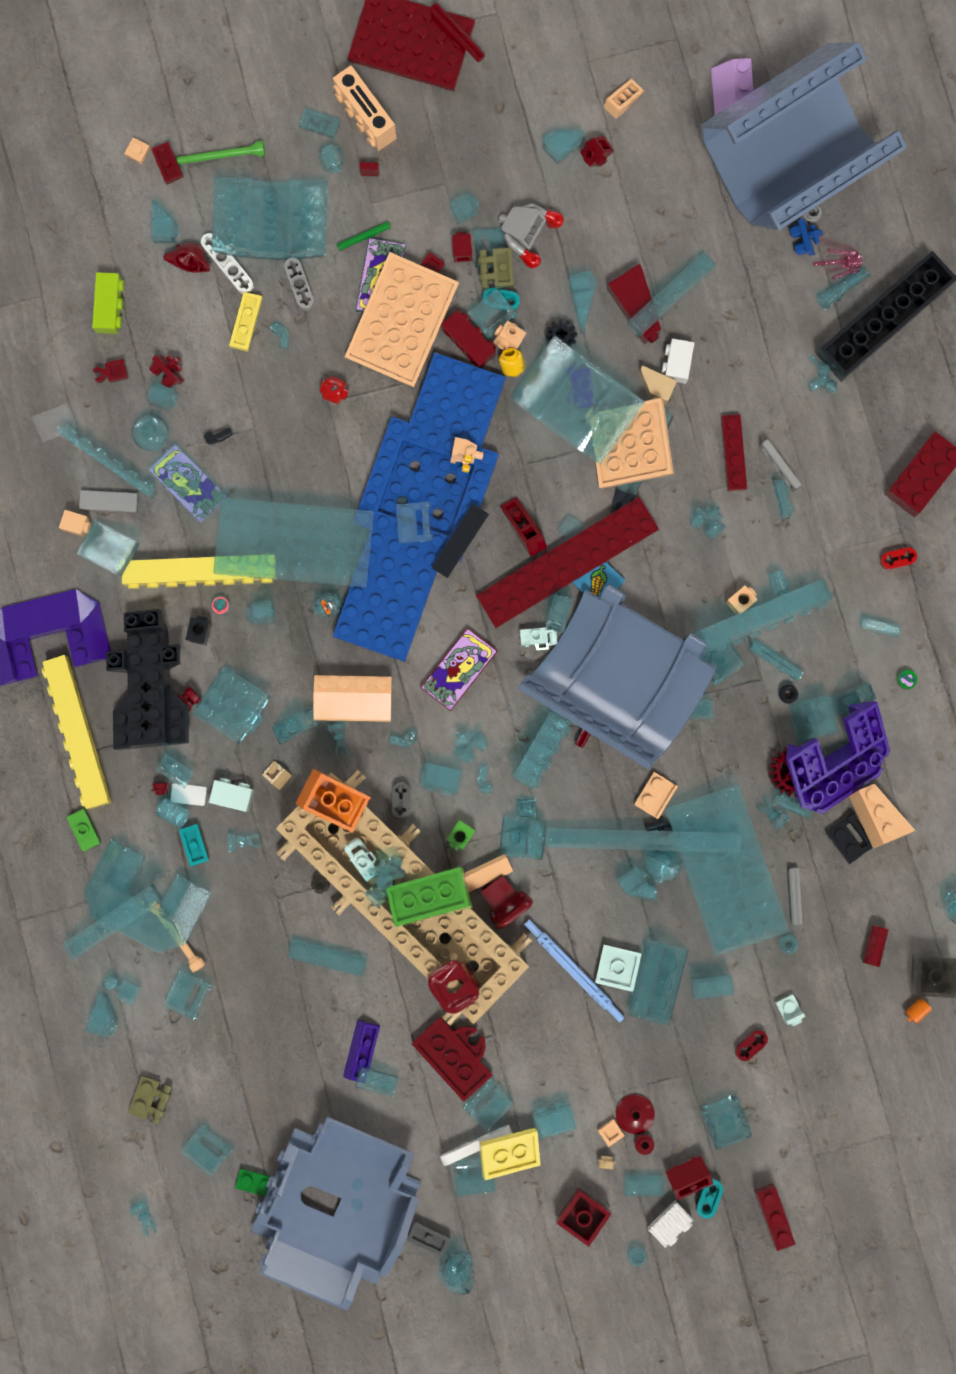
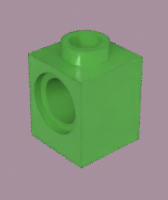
M459 820L447 838L450 841L448 845L456 851L459 848L463 850L475 833V830ZM458 831H462L466 835V839L461 843L457 842L454 838Z

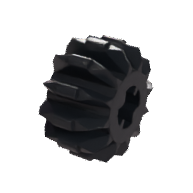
M559 319L558 325L552 322V328L547 327L546 331L549 334L545 335V339L549 340L548 346L554 345V351L560 347V351L564 352V347L570 350L571 344H576L574 338L577 337V332H573L575 329L574 325L568 327L569 321L562 324V320ZM559 333H562L563 339H560Z

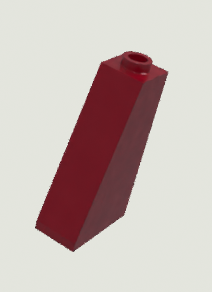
M638 264L608 283L607 290L643 344L647 342L651 344L659 338L658 335H660L661 327L642 266Z

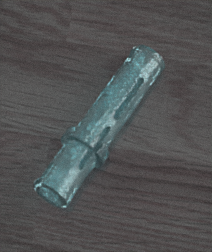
M757 641L753 643L749 650L778 668L780 673L784 672L797 682L804 673V671L792 665L790 660L783 659Z

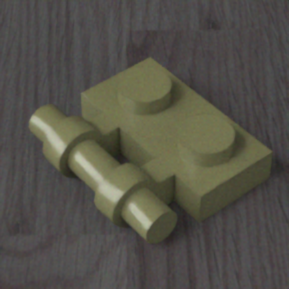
M511 248L492 249L493 256L487 257L486 250H480L478 265H480L481 274L479 275V282H481L482 289H489V281H494L495 288L514 287ZM488 264H493L494 273L488 274Z
M142 1075L128 1114L147 1120L149 1113L154 1114L152 1122L159 1124L161 1118L165 1115L166 1111L164 1109L167 1101H170L172 1096L170 1093L173 1086L165 1084L162 1091L158 1089L161 1081ZM155 1096L160 1098L157 1107L152 1106Z

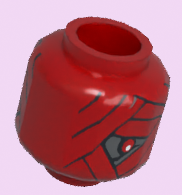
M330 376L328 379L323 380L320 393H322L324 400L339 404L342 399L346 400L349 389H346L345 381Z

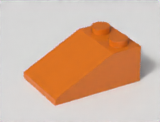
M313 768L295 804L353 833L370 796Z

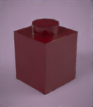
M457 232L455 235H452L454 263L471 262V233Z

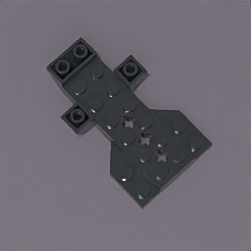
M161 609L124 613V632L127 633V651L106 652V671L127 673L128 694L113 710V749L125 750L188 744V705L170 689L169 670L181 664L180 645H169V632ZM149 704L152 705L151 708H148L149 711H147V706ZM149 723H151V724H152V727H149V730H148V729H147V726H148Z

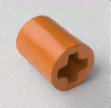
M920 997L905 1011V1014L908 1016L906 1020L908 1022L912 1020L917 1024L932 1008Z

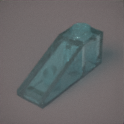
M591 270L569 275L568 278L581 334L585 333L595 287H598L596 276H592Z

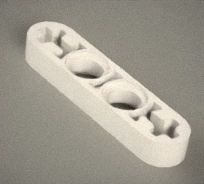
M205 234L201 239V244L207 254L239 293H251L254 289L251 278L214 234ZM208 239L213 241L214 246L217 248L215 251L210 245H207L206 241ZM223 252L227 255V258L220 262L216 257L219 253ZM237 267L238 273L235 276L229 275V268ZM240 277L244 283H248L247 289L244 287L241 289L242 285L238 280Z
M503 1126L442 1154L440 1159L443 1166L480 1151L479 1142L512 1134L510 1126Z

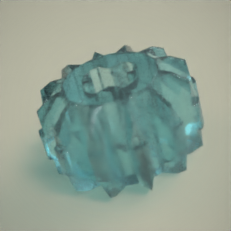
M162 799L155 811L158 817L178 828H182L186 824L190 815L188 810L168 799Z

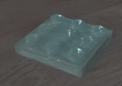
M224 667L193 715L235 743L240 744L271 696L227 667Z

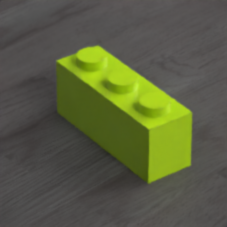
M96 272L92 328L96 333L119 334V328H122L120 310H123V298H121V291H124L125 283L119 273Z

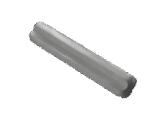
M789 868L791 924L802 925L799 868Z

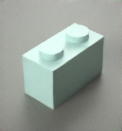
M220 778V781L214 780L209 803L249 812L254 793L253 789H249L250 785L240 782L238 786L232 785V780Z

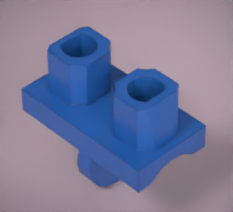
M804 218L798 220L799 224L790 228L793 239L803 237V242L794 245L797 255H815L811 239H813L815 245L819 244V237L823 235V231L816 230V226L811 225V232H809Z

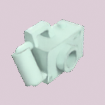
M546 627L520 630L521 646L526 648L530 645H535L537 651L548 650L549 645L557 644V631L554 629L547 630ZM546 644V647L539 648V645Z

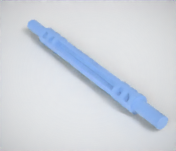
M530 919L524 924L537 937L536 940L604 1010L607 1009L619 1023L625 1018L613 1006L612 1001L545 932L542 933Z

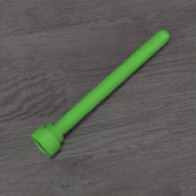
M256 141L252 146L180 156L176 158L178 164L247 154L261 157L265 156V147L263 141Z

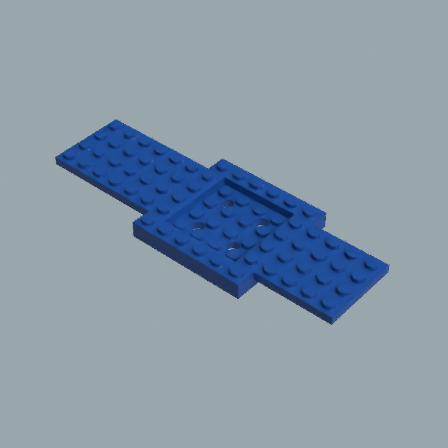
M434 353L410 422L391 417L353 522L354 526L366 529L370 533L333 633V638L402 662L406 661L437 574L431 567L472 504L481 508L499 458L498 453L484 449L482 445L506 377ZM455 437L466 439L476 444V451L484 452L482 460L474 459V463L468 464L470 465L468 473L462 471L463 463H450ZM412 462L420 464L418 471L410 470L409 466ZM449 474H453L456 477V481L452 484L445 481V477ZM400 497H405L408 503L406 506L400 507L397 504V500ZM435 510L443 511L444 515L441 519L433 517L432 514Z

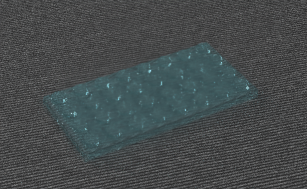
M221 497L213 573L218 575L367 588L374 511Z
M739 784L665 808L715 956L790 932Z

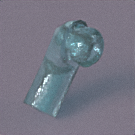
M272 323L270 330L280 339L279 348L288 349L289 331L280 323Z
M821 377L808 383L811 392L820 388H826L829 393L837 391V383L829 378Z
M481 765L477 776L479 792L483 795L484 793L489 795L492 790V785L486 784L489 767Z

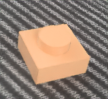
M132 138L124 154L126 157L142 164L151 148L149 145Z

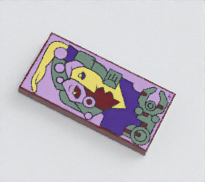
M467 628L420 688L451 712L498 651Z

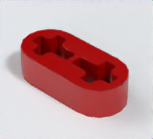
M913 548L890 551L881 557L880 564L886 570L909 566L917 560V552ZM906 552L908 553V555L912 554V558L910 559V561H908V559H901L900 557L904 556ZM888 556L890 559H897V561L891 563V566L889 563H885Z

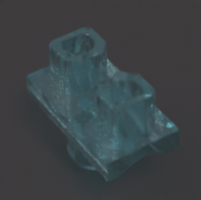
M707 506L705 511L697 507L690 523L696 529H699L703 522L710 526L705 535L712 540L719 533L721 534L726 525L720 522L723 516L718 513L719 506H716L714 510Z
M477 729L472 734L468 730L463 735L457 732L456 735L459 739L454 744L458 748L453 752V755L469 765L475 759V756L470 751L476 747L481 752L488 746L484 739L485 736Z
M166 753L155 769L184 789L195 774L194 771Z
M396 855L390 856L389 861L382 859L377 867L370 869L369 875L376 876L377 885L382 889H387L391 887L393 880L404 876L405 870L401 868L403 860Z

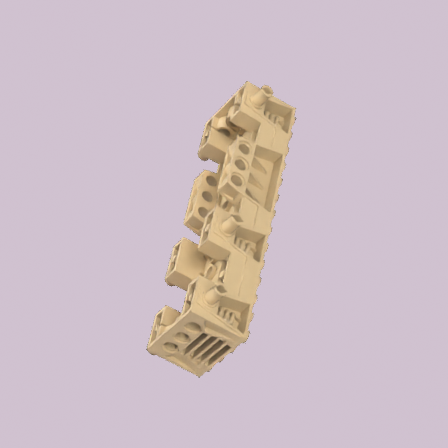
M356 770L346 782H342L332 772L328 775L354 789L366 779L362 774L356 780L361 774L359 770ZM298 806L276 828L288 840L276 854L285 861L297 849L343 895L331 906L335 911L341 905L336 911L339 916L352 904L427 979L432 972L451 960L465 961L467 964L471 960L478 962V970L472 973L480 982V988L478 989L479 998L459 1013L450 1014L446 1012L442 1018L446 1021L452 1015L447 1021L450 1026L462 1013L474 1024L528 969L529 966L520 957V953L532 940L528 937L522 943L527 937L523 932L512 945H508L472 908L456 910L453 914L438 915L399 927L394 926L384 880L390 877L395 881V885L435 874L409 847L414 838L421 833L417 828L411 834L416 828L414 824H411L401 836H397L366 806L353 833L339 826L338 833L331 834L328 830L331 822ZM356 837L360 838L370 852L372 851L377 858L374 865L379 868V873L367 882L344 850V846ZM358 845L351 852L355 854L361 850V847ZM369 853V854H368V857L370 858L371 861H373L374 858H373V857L371 856V854ZM442 933H448L451 936L448 944L440 942L439 937ZM461 979L448 983L447 990L450 993H456L464 983Z

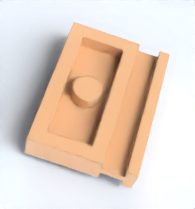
M653 772L634 805L659 819L678 786Z

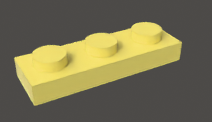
M247 292L243 293L229 344L231 348L249 351L263 299L262 296Z

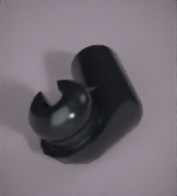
M227 427L215 435L208 431L203 437L207 444L212 445L228 439L233 434L230 428Z
M657 819L644 824L647 833L657 830L666 837L671 836L673 833L671 824L663 819Z

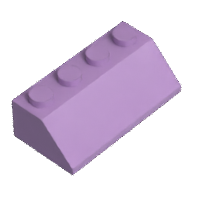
M751 58L732 59L711 68L714 116L754 91Z

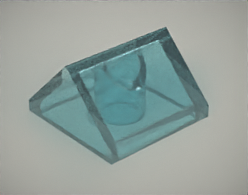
M723 634L708 644L706 651L701 659L717 667L711 680L714 686L745 665Z

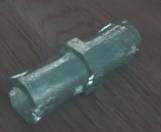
M863 616L860 628L875 631L877 634L881 635L883 633L896 638L899 637L901 626L887 623L883 619L879 621Z

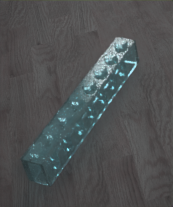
M823 578L696 631L692 634L709 643L701 659L710 657V653L713 651L720 653L728 649L727 645L732 643L734 646L745 642L744 638L750 636L753 639L762 634L761 631L765 629L768 632L779 627V623L784 622L785 625L795 621V617L798 615L805 617L812 613V609H824L829 606L828 602L833 597Z

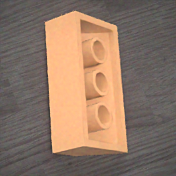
M314 676V720L391 722L392 677Z

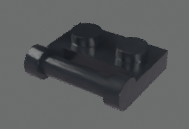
M855 813L850 814L825 833L848 864H851L873 848L865 830L857 821ZM849 823L864 841L865 845L863 847L858 844L846 828Z

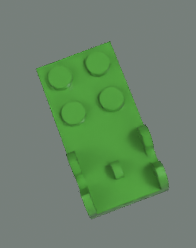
M462 867L386 888L395 927L438 915L453 914L456 910L472 908Z

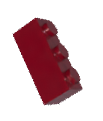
M457 310L441 324V330L475 367L482 369L496 356V346L491 340L487 341L482 336L483 332L479 327H473L470 323V318L464 312L461 314Z
M769 1184L755 1189L754 1192L775 1249L780 1251L796 1245L776 1187L773 1184Z

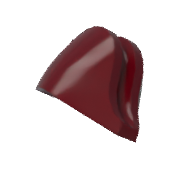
M197 243L178 244L173 251L163 255L164 261L191 273L210 272V264L205 260L204 249Z

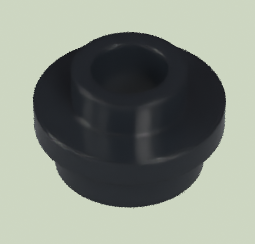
M785 685L779 690V698L783 703L791 704L797 700L798 691L792 685ZM786 691L791 692L790 698L785 696Z

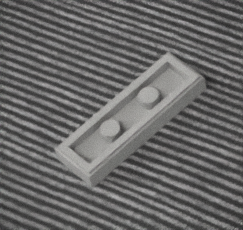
M767 439L761 444V451L789 489L795 492L801 487V483Z
M80 490V510L137 513L138 493Z

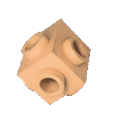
M507 320L503 326L499 325L494 333L496 338L493 343L502 350L508 348L517 349L526 332Z

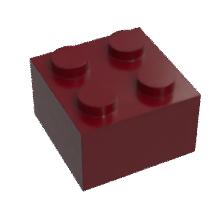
M578 1187L557 1216L556 1224L589 1247L612 1213L610 1209Z

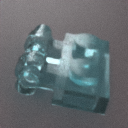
M478 1157L477 1160L466 1161V1159H462L460 1162L453 1163L454 1171H462V1175L454 1176L457 1197L496 1192L494 1178L485 1180L482 1176L481 1157ZM479 1167L478 1173L468 1174L467 1169Z

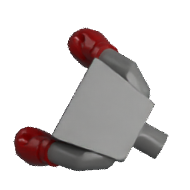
M535 204L513 207L508 215L502 214L499 217V225L502 226L501 230L505 234L504 239L509 248L517 253L524 264L531 269L541 264L540 256L536 253H531L529 249L544 223L546 222L547 227L550 229H558L564 222L561 213L550 211L549 209L545 210Z

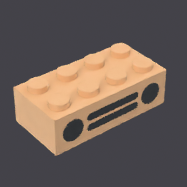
M349 66L333 77L334 86L332 87L335 91L334 96L336 100L345 105L347 115L356 120L357 123L355 124L358 130L367 135L366 139L372 148L375 146L380 151L397 139L395 124L352 66Z

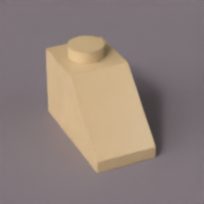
M642 366L639 374L648 397L652 400L662 398L664 405H667L677 381Z

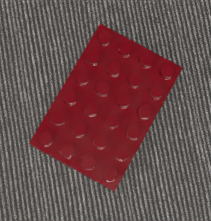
M365 0L347 59L352 63L455 91L467 50L431 13V7L407 0ZM447 12L471 38L475 20Z

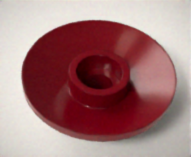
M632 1094L624 1097L619 1102L616 1108V1120L624 1131L631 1134H640L647 1131L653 1124L655 1111L653 1105L646 1097ZM634 1112H639L637 1119L632 1117Z

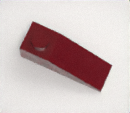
M517 497L500 506L530 557L547 548L543 535Z

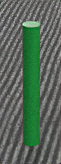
M387 221L338 243L337 247L339 251L344 250L390 229V224Z

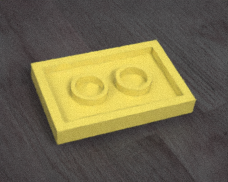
M535 1128L479 1142L482 1176L485 1180L540 1166L538 1132Z

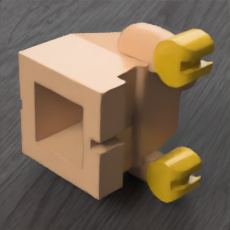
M455 437L450 463H463L462 471L468 473L470 469L468 464L474 463V459L482 460L484 452L476 451V444L466 439Z

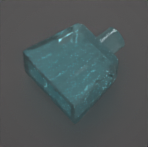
M554 594L546 623L547 629H554L557 632L564 633L573 598Z

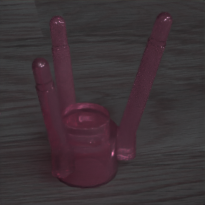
M829 248L827 252L847 256L843 260L813 263V266L843 264L845 268L849 269L832 276L834 280L850 273L858 272V269L862 267L863 260L861 254L857 251Z

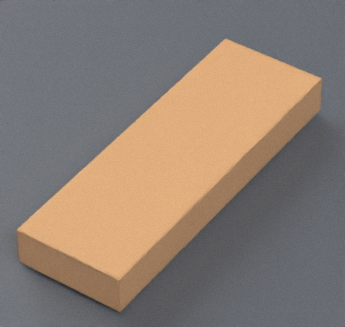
M505 854L464 873L468 893L496 880L501 875L505 876L513 872Z

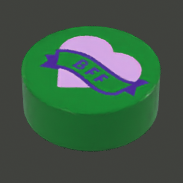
M904 670L897 677L898 685L906 690L915 687L918 680L917 675L911 670Z

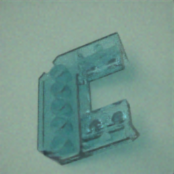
M111 839L84 890L91 917L157 953L185 945L212 892L177 875L160 908L151 905L127 892L146 857Z

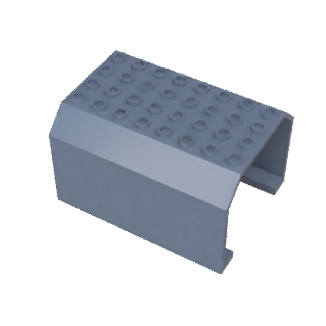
M859 42L827 43L701 124L702 141L736 209L750 225L779 231L907 148L899 130H895L882 140L874 142L859 126L838 78L867 60Z

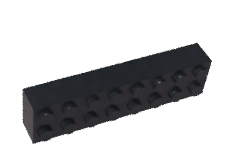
M931 251L823 345L816 355L842 382L956 282L955 274Z

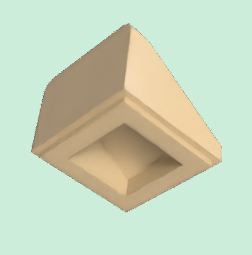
M273 761L262 774L279 790L292 776L276 761Z

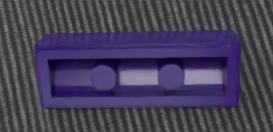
M357 1020L343 1074L344 1078L366 1083L380 1025Z

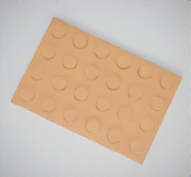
M389 252L345 358L414 388L459 282Z

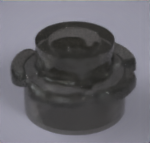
M316 875L313 878L311 888L316 893L322 894L324 891L329 890V881L324 876Z

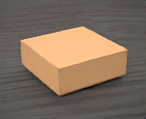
M614 1119L597 1129L608 1147L625 1136Z

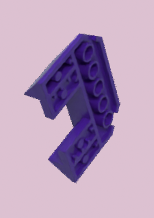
M74 589L2 607L0 610V686L38 677L30 640L66 631L74 667L106 660V652H110L111 649L100 603Z
M876 701L848 705L850 715L845 717L843 721L849 742L823 758L819 740L815 738L799 748L788 744L786 761L800 807L823 814L881 775L883 770L881 765L884 757H888L890 747Z

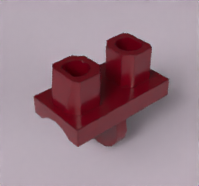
M155 355L152 358L154 362L149 370L155 376H159L162 372L166 374L161 380L165 388L171 389L176 384H182L185 381L178 373L182 370L179 365L182 360L179 356L173 359L171 355H168L165 359L163 356L158 357V355Z

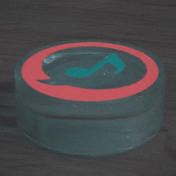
M217 596L212 600L211 609L216 615L223 616L230 611L231 605L227 598Z

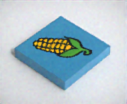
M606 562L577 579L573 584L583 594L587 590L601 598L603 591L608 585L618 589L625 580Z

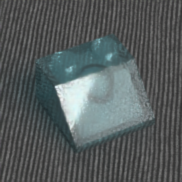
M830 695L789 704L797 742L839 733Z
M503 817L499 856L505 854L508 857L543 860L547 821Z

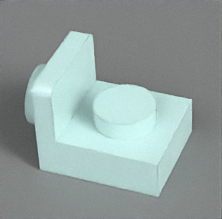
M793 994L775 1002L787 1025H798L802 1022V1018L806 1017Z

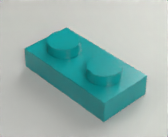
M195 824L180 829L179 833L190 867L209 861L199 825Z

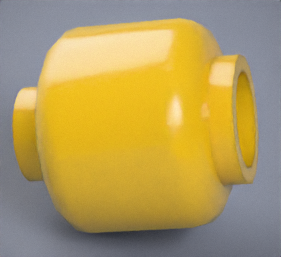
M508 348L499 357V363L504 375L516 377L525 370L526 365L521 351L515 348Z

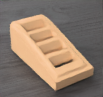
M630 79L606 99L604 108L617 119L644 93V90L635 81Z

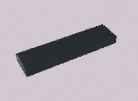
M472 504L431 568L448 579L488 518L489 513Z

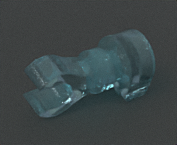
M345 723L328 725V730L332 733L335 732L334 740H336L337 744L335 754L339 756L338 748L344 747L347 755L348 747L344 743L345 734H343V731L346 730Z
M763 799L767 803L768 808L762 809L758 804V810L767 814L770 821L773 820L775 822L772 826L778 831L790 818L787 815L780 817L777 810H773L771 802L768 799Z
M228 834V852H234L237 845H240V847H244V845H250L255 848L259 847L261 844H253L252 838L260 837V835L253 834L250 837L240 836V838H236V834Z
M145 1200L132 1205L129 1210L131 1215H139L138 1219L140 1222L142 1221L143 1225L142 1232L144 1236L148 1237L149 1234L146 1228L152 1227L154 1233H156L157 1226L149 1218V1212H146L149 1207Z

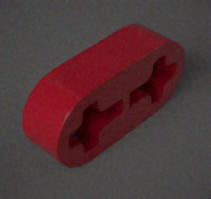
M754 1030L736 1046V1057L741 1061L750 1060L766 1046L768 1036L761 1030ZM756 1034L759 1036L763 1035V1037L761 1038L763 1042L761 1044L757 1042L754 1045H752V1043L756 1040V1038L754 1037ZM748 1046H751L747 1051L748 1056H740V1049L742 1047L746 1049Z

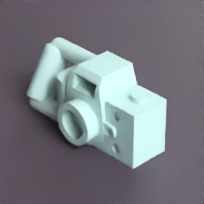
M356 837L344 846L345 852L350 857L349 859L366 882L379 873V868L374 865L377 858L372 851L370 852L360 838ZM359 845L361 850L353 854L351 850ZM369 853H370L371 856L374 858L373 861H371L370 858L368 857V854H369Z

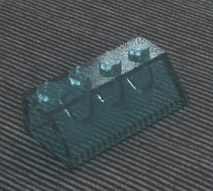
M551 710L512 779L531 790L534 787L538 788L543 780L540 777L543 770L548 771L552 764L551 756L553 753L557 755L562 747L559 742L562 737L567 738L572 728L569 725L571 722Z
M647 939L628 1015L645 1021L665 1025L670 1024L688 949Z

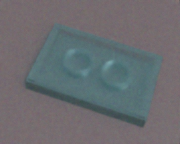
M95 521L77 554L122 577L140 543Z

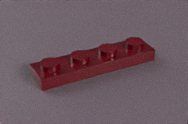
M741 414L721 416L727 491L747 490Z

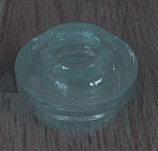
M786 935L781 938L779 948L784 954L791 955L798 950L799 943L794 936ZM787 941H790L792 943V946L789 949H787L785 946Z

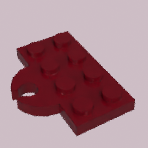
M439 1017L411 1044L461 1100L465 1102L493 1076L480 1061L486 1049L485 1038L481 1036L479 1042L472 1045L468 1042V1037L471 1034H476L478 1029L463 1026L453 1031Z

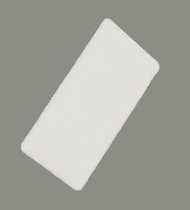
M173 783L170 802L204 806L207 788Z

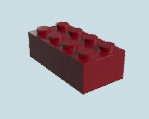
M935 431L929 436L884 495L915 518L955 469L956 446Z

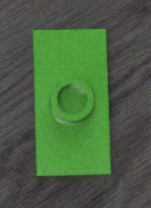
M85 809L66 817L82 852L101 844Z

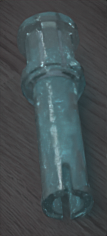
M862 266L837 286L832 285L826 293L817 296L819 305L824 310H828L831 304L843 298V294L869 277V270L865 272L867 268Z

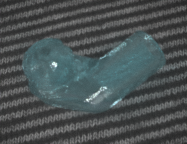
M409 730L408 734L403 737L392 734L389 743L407 748L416 742L418 735L414 730Z

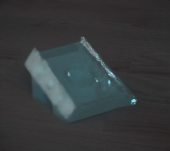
M730 1095L728 1098L710 1105H704L701 1112L717 1150L752 1136L744 1110L737 1096Z

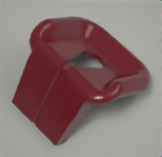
M502 875L480 891L492 909L491 922L496 929L504 928L533 904L532 898L527 893L517 892ZM509 906L514 907L512 910L507 912Z
M451 960L432 972L428 978L429 990L441 1008L447 1013H459L479 998L478 989L480 988V982L465 961ZM461 979L464 983L456 993H450L447 990L448 983Z

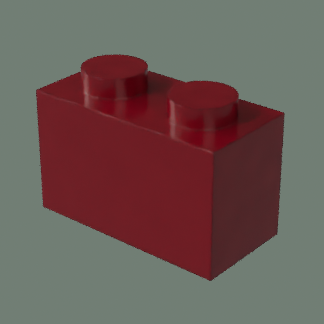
M701 1155L690 1158L679 1166H673L665 1172L678 1200L714 1184Z

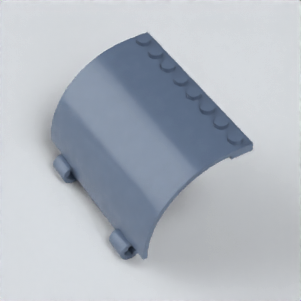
M611 585L605 588L601 598L586 590L570 623L555 647L542 664L531 675H528L520 682L518 689L649 770L665 753L685 726L716 672L717 667L701 659L709 643L692 633L685 641L623 605L626 594Z

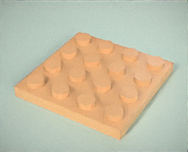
M662 398L589 414L599 488L604 489L674 474L664 401Z

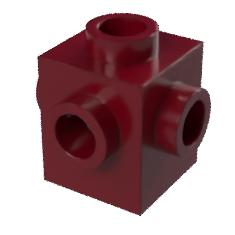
M605 136L589 139L585 142V147L580 151L584 162L589 167L604 165L607 162V158L614 152Z

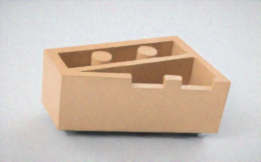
M875 784L858 790L849 796L873 849L915 831Z

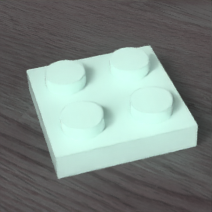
M603 944L595 983L633 992L642 954Z

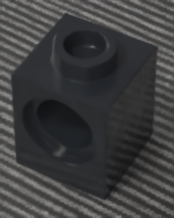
M199 615L196 618L191 617L185 640L207 646L212 623L207 621V617ZM203 625V632L199 635L195 634L196 626Z

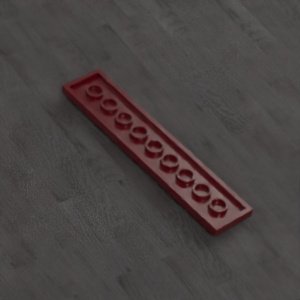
M640 497L476 595L497 629L659 531V528Z

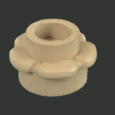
M601 1156V1160H597L598 1168L612 1170L616 1162L612 1161L613 1157Z

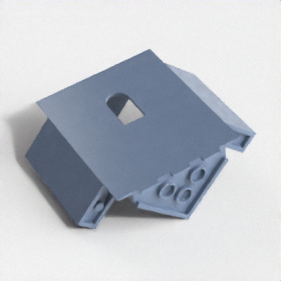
M326 1117L324 1123H319L314 1135L295 1128L286 1150H281L277 1159L280 1164L274 1177L270 1176L266 1187L269 1189L263 1203L259 1201L255 1213L258 1215L251 1228V1232L269 1239L265 1247L268 1249L267 1255L263 1253L259 1265L262 1266L259 1274L347 1311L353 1302L360 1278L377 1285L381 1275L387 1276L403 1250L419 1201L415 1195L421 1181L406 1175L414 1153L329 1117ZM311 1186L341 1198L334 1216L303 1203L301 1200L303 1189Z

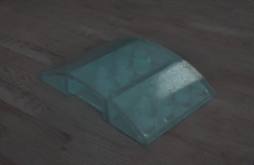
M214 177L212 252L266 260L309 259L326 256L328 181L290 180V182L253 181L252 178Z
M555 335L511 396L516 403L599 464L603 462L645 403L644 400Z

